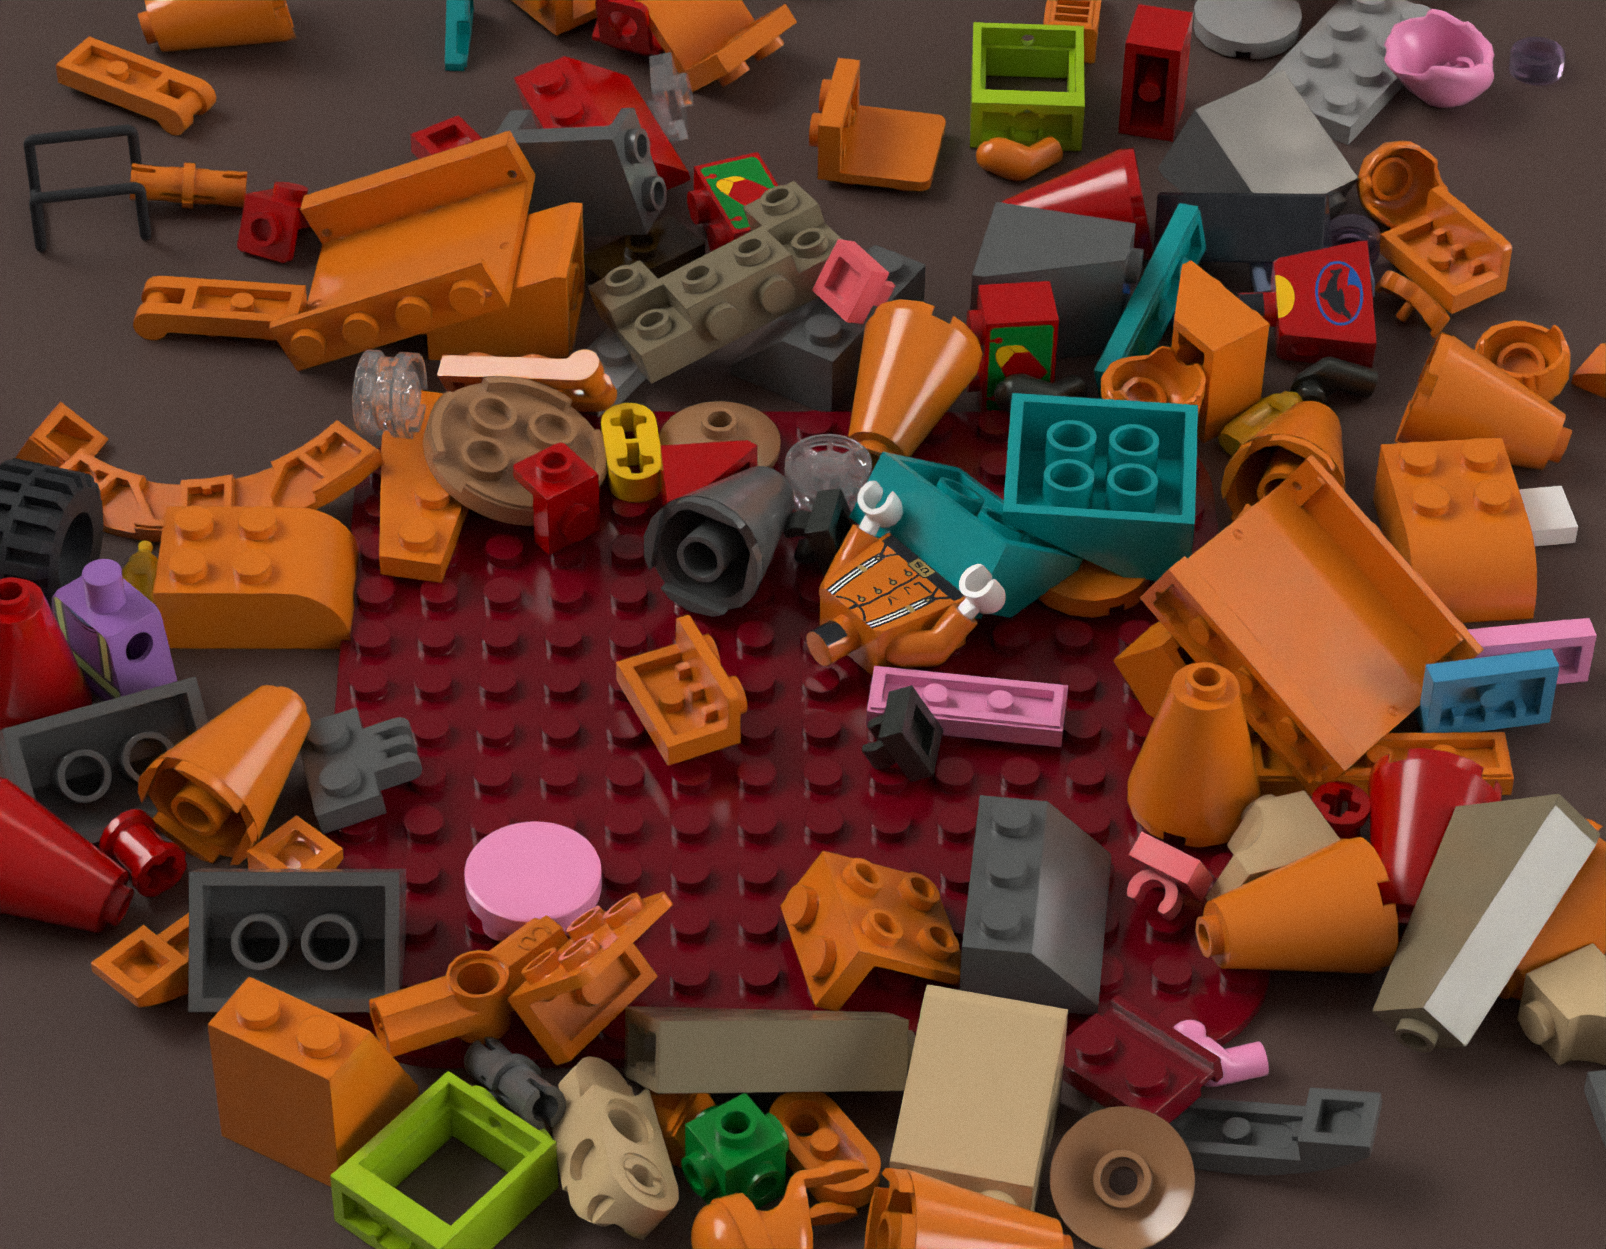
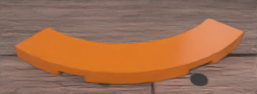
M336 420L322 433L300 448L271 461V468L237 479L234 478L233 474L204 479L181 480L180 485L147 481L144 475H138L109 465L81 448L59 468L87 473L94 477V482L99 486L102 500L103 532L142 541L161 542L166 506L304 507L317 510L361 483L384 464L380 450Z

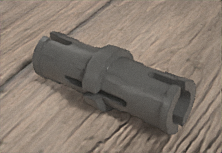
M484 1037L485 1044L491 1051L481 1044L479 1040L474 1041L470 1045L464 1056L466 1072L491 1090L489 1092L501 1106L511 1112H517L524 1121L538 1130L545 1128L544 1121L538 1116L548 1122V1125L551 1127L561 1120L566 1110L564 1094L557 1087L551 1085L547 1080L538 1075L541 1074V1070L531 1059L521 1054H512L505 1045L493 1037Z

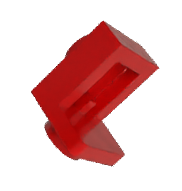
M274 182L272 189L247 193L244 200L237 248L242 252L281 263L292 261L298 229L311 227L300 210L304 196L308 195V188L290 182Z
M556 443L513 465L514 479L533 495L535 543L548 555L581 541L590 534L600 530L599 474L565 443Z

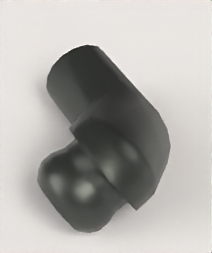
M1324 357L1295 376L1290 392L1298 393L1303 401H1316L1322 404L1327 401V397L1337 390L1369 398L1376 388L1378 372L1375 369L1338 358Z
M1024 373L1012 374L998 383L994 390L996 404L1000 409L1009 413L1011 412L1012 393L1087 397L1086 385L1077 375H1069L1050 383Z

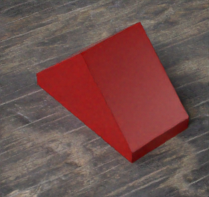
M749 440L660 445L661 496L663 506L683 495L751 467L758 466V445Z

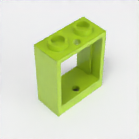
M973 22L970 147L978 148L984 141L995 137L1006 138L1029 147L1051 136L1060 143L1062 151H1082L1085 110L1084 26ZM1024 35H1031L1034 37L1030 41L1022 39ZM986 76L1067 78V92L986 89Z
M447 1071L330 1175L335 1222L375 1249H493L558 1188L557 1143L545 1128L538 1130L507 1110L485 1088L477 1085L471 1086ZM454 1136L508 1172V1174L450 1226L397 1190L396 1187Z

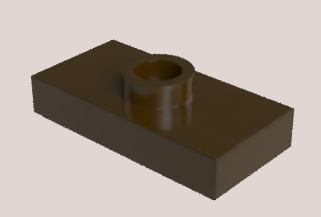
M670 214L655 221L647 235H625L584 255L585 280L592 285L605 278L611 270L623 265H631L639 260L659 279L704 256L705 242Z

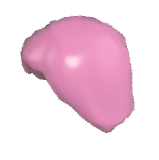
M1431 9L1424 17L1410 18L1393 26L1390 35L1385 40V63L1410 92L1429 106L1438 108L1463 106L1482 94L1493 82L1492 62L1495 55L1492 44L1472 23L1468 21L1463 22L1445 11Z

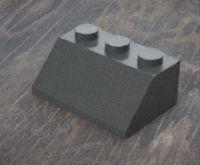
M878 245L865 249L872 258L890 273L886 281L893 282L896 285L888 302L899 299L924 302L925 264ZM818 297L777 318L731 364V375L814 410L837 411L855 392L865 325L870 317L874 315L877 306H872L864 324L848 323Z
M196 676L1 729L0 756L6 778L91 843L99 842L106 826L125 811L142 809L153 818L158 810L150 796L141 803L138 795V780L152 761L208 723Z
M980 795L962 941L959 990L1068 1009V1013L1094 1015L1098 1013L1111 853L1048 801Z
M197 869L189 872L188 1012H218L248 977H252L327 1012H370V999L402 989L406 944V869Z

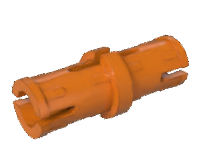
M184 162V167H163L132 163L130 183L137 182L145 187L147 201L182 203V208L193 209L194 204L225 205L243 208L247 186V171L196 168V163ZM130 194V200H135V194Z

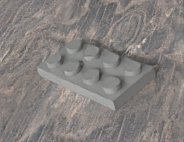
M1339 0L1264 78L1283 70L1330 138L1349 145L1404 86L1384 61L1386 55L1384 43L1390 35L1393 26L1410 18L1424 17L1431 9L1428 6L1414 4L1406 0Z

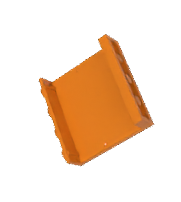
M510 130L304 196L300 210L322 243L306 310L303 313H295L287 318L270 322L269 325L271 333L297 371L509 308L536 176Z
M1313 455L1309 456L1279 486L1189 558L1184 556L1170 567L1140 597L1143 603L1196 663L1208 662L1217 664L1234 674L1239 682L1246 721L1311 795L1318 786L1327 782H1333L1359 760L1363 754L1421 705V693L1427 664L1474 659L1484 650L1468 632L1465 625L1452 614L1425 583L1422 576L1408 564L1385 538L1379 527L1363 513L1341 488L1337 480L1326 471Z

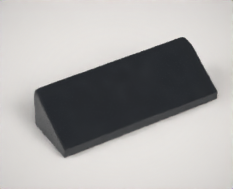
M1160 192L1157 195L1154 251L1179 203L1198 206L1201 212L1206 250L1200 262L1273 263V261L1280 257L1332 247L1328 194Z

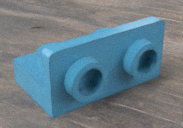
M1552 649L1427 664L1421 693V705L1413 712L1422 733L1480 732L1549 723L1559 664Z

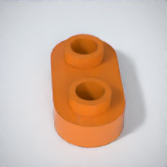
M787 1092L778 1097L772 1104L769 1113L773 1114L780 1121L786 1131L789 1140L786 1164L794 1174L801 1170L824 1166L826 1163L835 1160H858L864 1162L869 1169L868 1173L842 1183L809 1187L807 1189L820 1203L834 1202L852 1205L855 1209L868 1204L871 1201L874 1188L880 1187L881 1160L873 1145L828 1095L822 1092ZM798 1133H810V1134H812V1135H811V1136H807V1137H802V1136H798V1135H796V1134H798Z

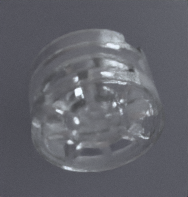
M368 349L362 354L355 373L352 396L354 422L361 435L381 436L385 431H389L394 438L413 439V432H419L426 410V405L420 404L421 389H427L426 367L419 353L399 352L395 357H385L381 350Z
M836 434L814 435L794 444L785 458V478L794 493V507L791 513L796 511L811 512L817 491L838 488L842 489L852 512L860 489L867 483L872 473V459L868 450L859 442ZM827 445V451L816 453L811 449L815 446ZM834 446L844 447L849 451H847L844 454H841L833 450Z

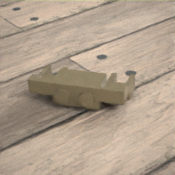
M795 181L787 185L773 187L764 192L761 198L743 207L751 232L658 279L639 260L631 265H623L611 270L605 278L588 286L599 317L619 338L640 372L651 384L819 297L812 289L837 240L843 239L825 223L819 204Z

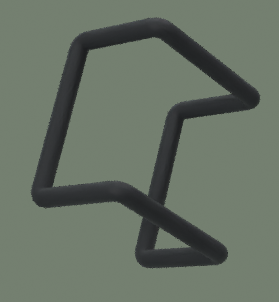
M116 125L39 133L25 138L23 147L30 189L29 208L37 251L44 252L47 248L43 212L44 203L135 194L140 238L144 241L151 238L145 187L140 183L131 182L41 192L35 145L127 136L132 166V163L142 164L139 133L134 126Z

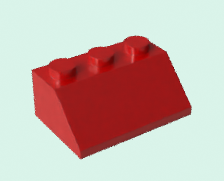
M563 56L514 77L523 109L531 110L537 129L608 126L613 123L621 108H634L641 128L648 134L650 154L658 176L665 182L666 191L691 180L687 168L628 75Z

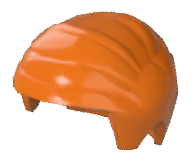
M1513 320L1491 326L1475 344L1474 350L1549 403L1561 393L1569 379L1571 353L1563 332L1556 325H1553L1549 330L1541 325Z
M1161 346L1149 355L1131 356L1112 362L1101 377L1102 399L1198 405L1199 415L1205 395L1206 376H1204L1205 373L1198 363L1191 366L1186 365L1179 359L1173 348Z

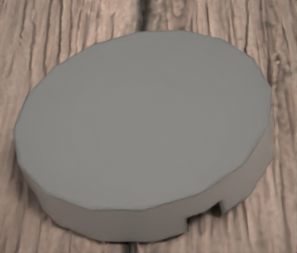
M1197 0L1193 11L1195 35L1206 47L1228 57H1236V51L1251 52L1250 59H1265L1279 55L1296 43L1302 23L1300 5L1296 0Z

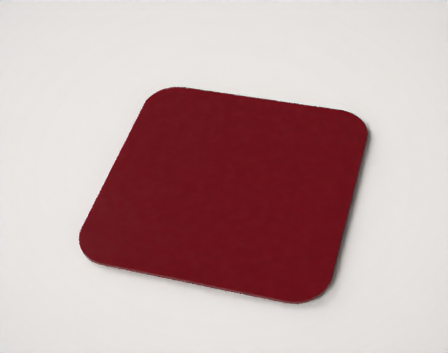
M998 410L947 411L912 454L911 458L960 468L1004 500L1010 413ZM652 411L656 418L659 435L664 424L679 411ZM760 411L772 420L780 434V455L772 469L782 474L793 490L794 507L791 513L796 511L811 512L817 491L838 488L842 489L852 512L860 489L867 483L872 471L865 469L856 461L855 456L848 448L847 441L852 411ZM579 412L594 430L600 429L601 431V419L604 412L599 417L587 412ZM624 432L625 439L635 438L633 432ZM1198 457L1196 463L1195 528L1192 554L1219 534L1212 482L1207 470ZM639 465L628 466L631 473H640ZM381 466L355 486L351 533L359 548V562L351 640H341L334 715L357 707L364 728L397 717L407 719L412 729V738L415 740L417 755L422 765V773L414 780L381 790L387 813L323 835L343 849L344 858L336 869H406V944L402 989L446 976L449 964L457 956L469 951H489L502 942L492 939L484 933L482 921L469 906L465 893V864L473 848L480 840L493 831L511 824L539 821L568 827L585 837L595 848L600 858L602 878L601 894L596 906H600L604 912H607L617 902L635 892L638 893L641 899L665 892L673 903L657 921L633 942L658 977L627 1007L832 1011L815 1007L780 907L786 899L788 892L797 885L822 851L850 858H862L873 864L908 873L916 872L922 874L937 887L962 953L980 795L1048 801L1111 853L1098 1004L1099 1015L1103 1016L1112 1008L1111 1000L1115 996L1120 995L1170 1027L1185 1020L1199 1021L1205 1026L1206 1037L1212 1038L1220 1046H1223L1239 1035L1258 1013L1268 990L1271 970L1222 969L1215 963L1212 957L1207 958L1203 955L1196 936V921L1198 917L1204 914V907L1208 902L1206 896L1233 857V853L1228 848L1227 843L1198 848L1185 846V837L1164 832V840L1150 834L1134 819L1127 801L1130 773L1155 718L1146 713L1113 660L1152 625L1159 622L1142 600L1124 610V604L1118 607L1110 608L1109 615L1089 618L1067 615L1046 606L1041 600L1036 599L1011 618L984 614L982 619H975L978 624L966 637V644L956 649L943 664L932 667L906 668L1068 685L1061 747L942 735L934 775L910 782L897 763L885 769H875L862 752L863 745L877 741L871 731L866 728L867 707L873 676L848 655L829 666H822L809 651L806 640L807 634L820 626L819 588L824 576L817 561L805 564L796 562L794 558L799 539H804L805 537L785 538L784 533H782L756 594L742 607L728 610L724 615L711 617L690 612L670 600L661 590L665 582L660 577L655 566L649 571L644 558V534L651 518L663 507L661 492L658 496L640 503L626 502L618 499L611 493L606 476L599 492L600 530L551 555H548L535 543L534 526L500 522L469 509L442 583L382 575L380 573ZM1150 581L1149 588L1155 583V581ZM690 615L701 634H709L713 638L719 652L721 666L728 677L736 676L739 679L747 700V712L741 714L740 743L668 766L616 679V662L676 644V618ZM1141 832L1200 860L1214 879L1201 902L1182 893L1183 905L1181 911L1171 921L1164 919L1157 911L1165 897L1164 888L1155 887L1149 890L1140 906L1134 904L1127 896L1130 880L1140 872V869L1130 858L1129 853ZM874 966L839 1011L888 1012L909 1020L908 1030H912L916 1037L927 984L959 990L960 984L951 985ZM625 1009L571 1061L559 1065L554 1064L515 1010L512 1012L510 1029L498 1040L512 1054L527 1056L539 1068H573L582 1058L588 1056L600 1058L611 1064L614 1068H624ZM329 1012L369 1030L377 1038L370 1012ZM1068 1013L1066 1038L1093 1015ZM454 1037L393 1058L399 1063L425 1068H465L464 1056L472 1043ZM484 1043L483 1045H484L487 1049H489V1050L491 1051V1049H490L489 1047H487L486 1044Z

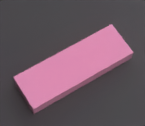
M874 666L867 707L866 728H868L870 720L884 715L890 691L912 685L943 728L942 735L1052 747L1062 746L1068 685Z

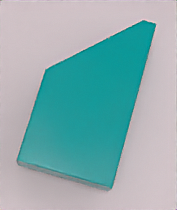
M446 0L445 71H464L465 67H467L475 11L474 0Z

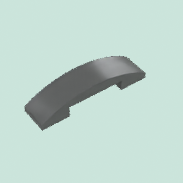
M1310 1087L1306 1106L1198 1098L1176 1117L1170 1125L1179 1133L1188 1147L1194 1169L1248 1175L1309 1173L1352 1164L1371 1157L1382 1107V1096L1379 1092ZM1093 1100L1090 1113L1105 1109V1107Z

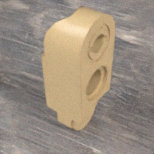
M588 1056L582 1058L558 1084L559 1090L566 1099V1110L561 1120L553 1126L552 1134L553 1140L557 1143V1162L562 1189L568 1192L570 1205L577 1216L602 1227L616 1224L632 1237L644 1240L672 1211L679 1200L678 1185L648 1088H645L639 1095L634 1096L632 1086L627 1085L626 1080L618 1070L600 1058Z

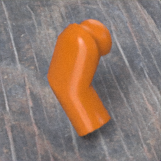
M1051 136L1029 147L1006 138L995 137L984 141L976 151L977 163L983 170L991 171L1002 178L1015 182L1026 180L1060 162L1063 158L1060 143Z

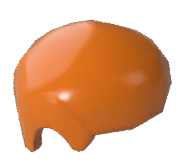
M1405 140L1384 142L1363 159L1358 180L1356 181L1357 195L1366 214L1390 229L1425 215L1430 189L1442 186L1448 191V187L1444 184L1439 174L1438 160L1418 144Z

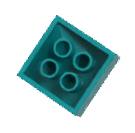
M1012 393L1002 521L1122 577L1146 578V580L1156 582L1184 556L1189 558L1192 555L1195 528L1198 405Z

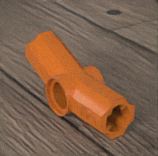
M547 915L541 919L534 917L491 950L469 951L457 956L449 964L446 976L370 999V1016L378 1041L392 1057L454 1037H458L468 1043L479 1040L481 1044L485 1043L484 1037L496 1039L503 1037L510 1029L512 1012L514 1011L507 998L526 981L521 973L523 968L544 951L553 947L559 950L568 941L563 927Z

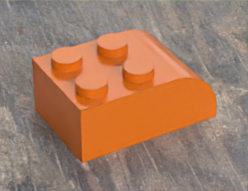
M1473 438L1467 440L1381 444L1373 501L1385 538L1408 564L1422 576L1430 589L1462 623L1533 619L1537 595L1535 545L1531 525L1503 439Z
M166 506L153 597L154 604L162 616L169 648L340 649L341 640H351L359 548L354 536L345 525L326 513L310 508L276 506Z

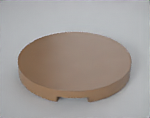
M485 376L482 383L466 386L454 392L446 391L434 404L424 432L423 449L425 459L430 471L441 487L467 508L504 523L534 526L533 495L514 479V464L556 443L562 442L599 474V492L608 470L602 431L600 429L594 430L590 423L571 407V398L552 387L529 379L512 376Z

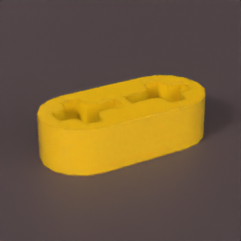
M621 403L610 407L604 412L601 419V431L608 469L606 474L608 487L615 497L626 502L640 503L651 500L661 492L660 439L656 418L649 408L637 403ZM624 432H633L635 438L625 439ZM639 465L640 473H631L628 466Z

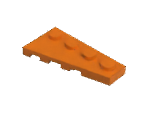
M383 385L381 455L384 464L381 465L379 541L380 573L382 575L442 583L469 508L458 502L441 487L430 471L424 455L423 438L426 425L434 404L444 393Z

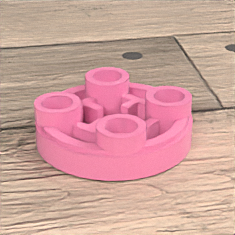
M521 822L493 831L480 840L470 852L464 870L465 893L469 906L482 921L484 933L497 941H503L534 917L541 919L545 915L562 926L565 934L569 935L566 932L568 926L579 916L596 906L602 889L600 858L592 844L576 831L549 822Z

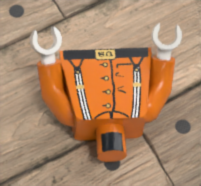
M874 480L867 482L858 493L857 502L865 514L859 526L852 524L820 585V626L807 634L806 640L809 651L822 666H829L848 655L871 676H873L874 666L901 669L939 666L956 649L966 644V637L978 624L974 617L979 612L982 614H992L1003 607L1006 599L1005 590L996 579L992 580V574L984 565L975 564L967 568L962 574L959 581V591L891 533H887L881 538L876 536L880 527H890L901 519L903 506L899 497L892 491L888 495L886 502L881 507L875 508L882 498L883 488Z

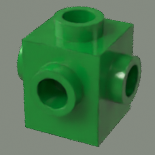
M743 1093L720 1106L715 1105L703 1110L694 1120L685 1124V1157L681 1160L684 1176L692 1190L701 1196L707 1205L711 1203L712 1199L735 1193H743L752 1201L755 1208L758 1209L785 1194L786 1152L789 1150L788 1136L780 1121L773 1114L767 1113L764 1115L750 1097Z

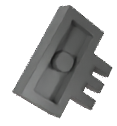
M356 707L311 722L308 734L300 749V755L315 816L323 834L387 813L381 790L414 780L421 775L422 765L417 755L415 740L412 738V729L407 719L397 717L364 728Z

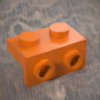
M1437 186L1429 190L1425 215L1380 234L1378 252L1433 297L1449 313L1453 314L1506 290L1512 245L1502 234L1489 226L1445 188Z
M690 615L676 618V644L616 662L617 682L668 766L740 743L741 714L747 712V700L744 689L736 676L728 677L721 666L719 652L713 638L709 634L702 635Z

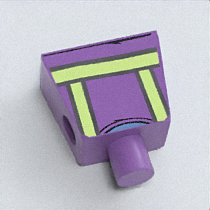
M98 559L88 563L82 571V576L61 587L52 596V612L91 691L102 701L177 681L160 611L154 603L123 578L121 566L117 562L110 559Z

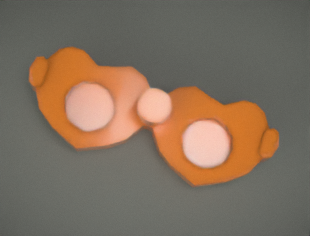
M1387 270L1375 286V292L1381 293L1383 291L1405 301L1404 305L1395 315L1402 322L1405 323L1416 309L1432 329L1430 335L1433 339H1436L1450 320L1446 310L1433 297L1414 282L1396 272Z

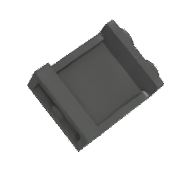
M621 108L613 123L608 126L537 129L531 110H510L494 134L497 135L510 130L536 174L528 214L569 202L583 203L584 237L647 235L660 211L665 207L667 199L666 185L664 180L657 174L650 154L648 134L641 128L634 108Z

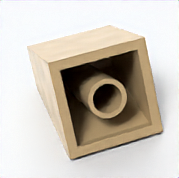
M927 984L895 1133L890 1168H906L1035 1212L1061 1100L1068 1009Z

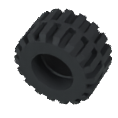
M17 458L7 459L0 465V579L14 577L35 583L42 590L52 610V596L55 592L82 576L84 567L100 557L103 540V507L98 484L94 482V477L87 473Z

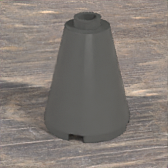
M755 466L666 503L651 518L644 534V558L649 571L655 566L660 577L665 582L661 590L667 597L690 612L711 617L724 615L728 610L742 607L758 591L784 531L788 516L793 510L794 493L789 482L782 474L772 468Z

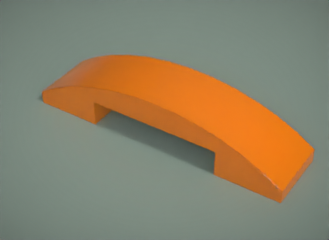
M297 815L246 851L248 869H336L344 858L343 849ZM189 913L158 935L145 925H142L92 961V972L138 1008L157 1005L188 994Z

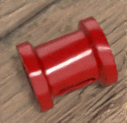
M1343 781L1327 782L1318 786L1312 793L1311 800L1340 839L1362 837L1360 829L1369 819L1371 807L1368 795L1360 787ZM1343 801H1346L1348 803V810L1341 816Z
M131 809L115 817L106 826L100 837L99 848L116 863H120L131 874L133 887L139 894L145 897H155L163 891L172 888L180 880L187 867L185 861L186 854L180 846L173 842H165L155 831L156 825L153 818L142 809Z

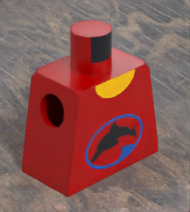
M1357 241L1280 257L1273 261L1271 292L1238 293V298L1252 310L1257 311L1263 319L1270 323L1269 327H1274L1276 356L1278 358L1289 361L1316 363L1324 357H1334L1365 367H1373L1377 341L1368 241Z

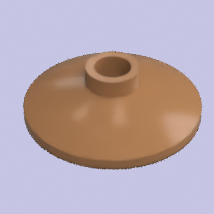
M727 401L705 402L689 406L673 415L664 424L659 435L660 445L749 440L758 445V466L772 468L777 462L781 448L779 431L771 419L750 406Z
M1117 1106L1090 1113L1076 1122L1066 1132L1053 1155L1050 1168V1190L1056 1210L1067 1227L1076 1236L1099 1249H1146L1154 1246L1177 1229L1188 1213L1195 1189V1172L1188 1147L1179 1133L1168 1122L1149 1111L1135 1107ZM1127 1169L1136 1174L1138 1182L1132 1193L1118 1195L1112 1191L1110 1180L1118 1170Z

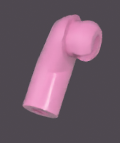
M1185 1020L1172 1027L1220 1057L1223 1078L1217 1083L1210 1080L1204 1086L1218 1087L1268 1075L1267 1055L1260 1041L1224 1049L1212 1038L1206 1037L1205 1026L1199 1021Z

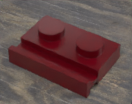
M1120 995L1115 996L1111 1000L1112 1008L1103 1016L1095 1013L1071 1033L1065 1041L1063 1081L1105 1108L1117 1106L1135 1107L1149 1111L1161 1117L1169 1124L1202 1096L1200 1088L1208 1081L1212 1080L1217 1083L1223 1078L1219 1056Z

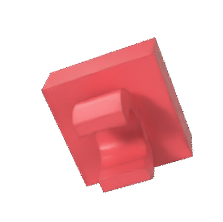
M838 239L812 291L846 322L864 324L872 306L878 307L882 303L888 302L896 285L893 282L886 281L890 273L855 241Z
M1144 832L1140 833L1129 853L1130 858L1140 869V872L1130 880L1127 896L1134 904L1140 906L1149 890L1155 887L1164 888L1165 897L1157 911L1168 921L1173 920L1181 911L1183 905L1182 893L1201 902L1214 880L1200 860Z

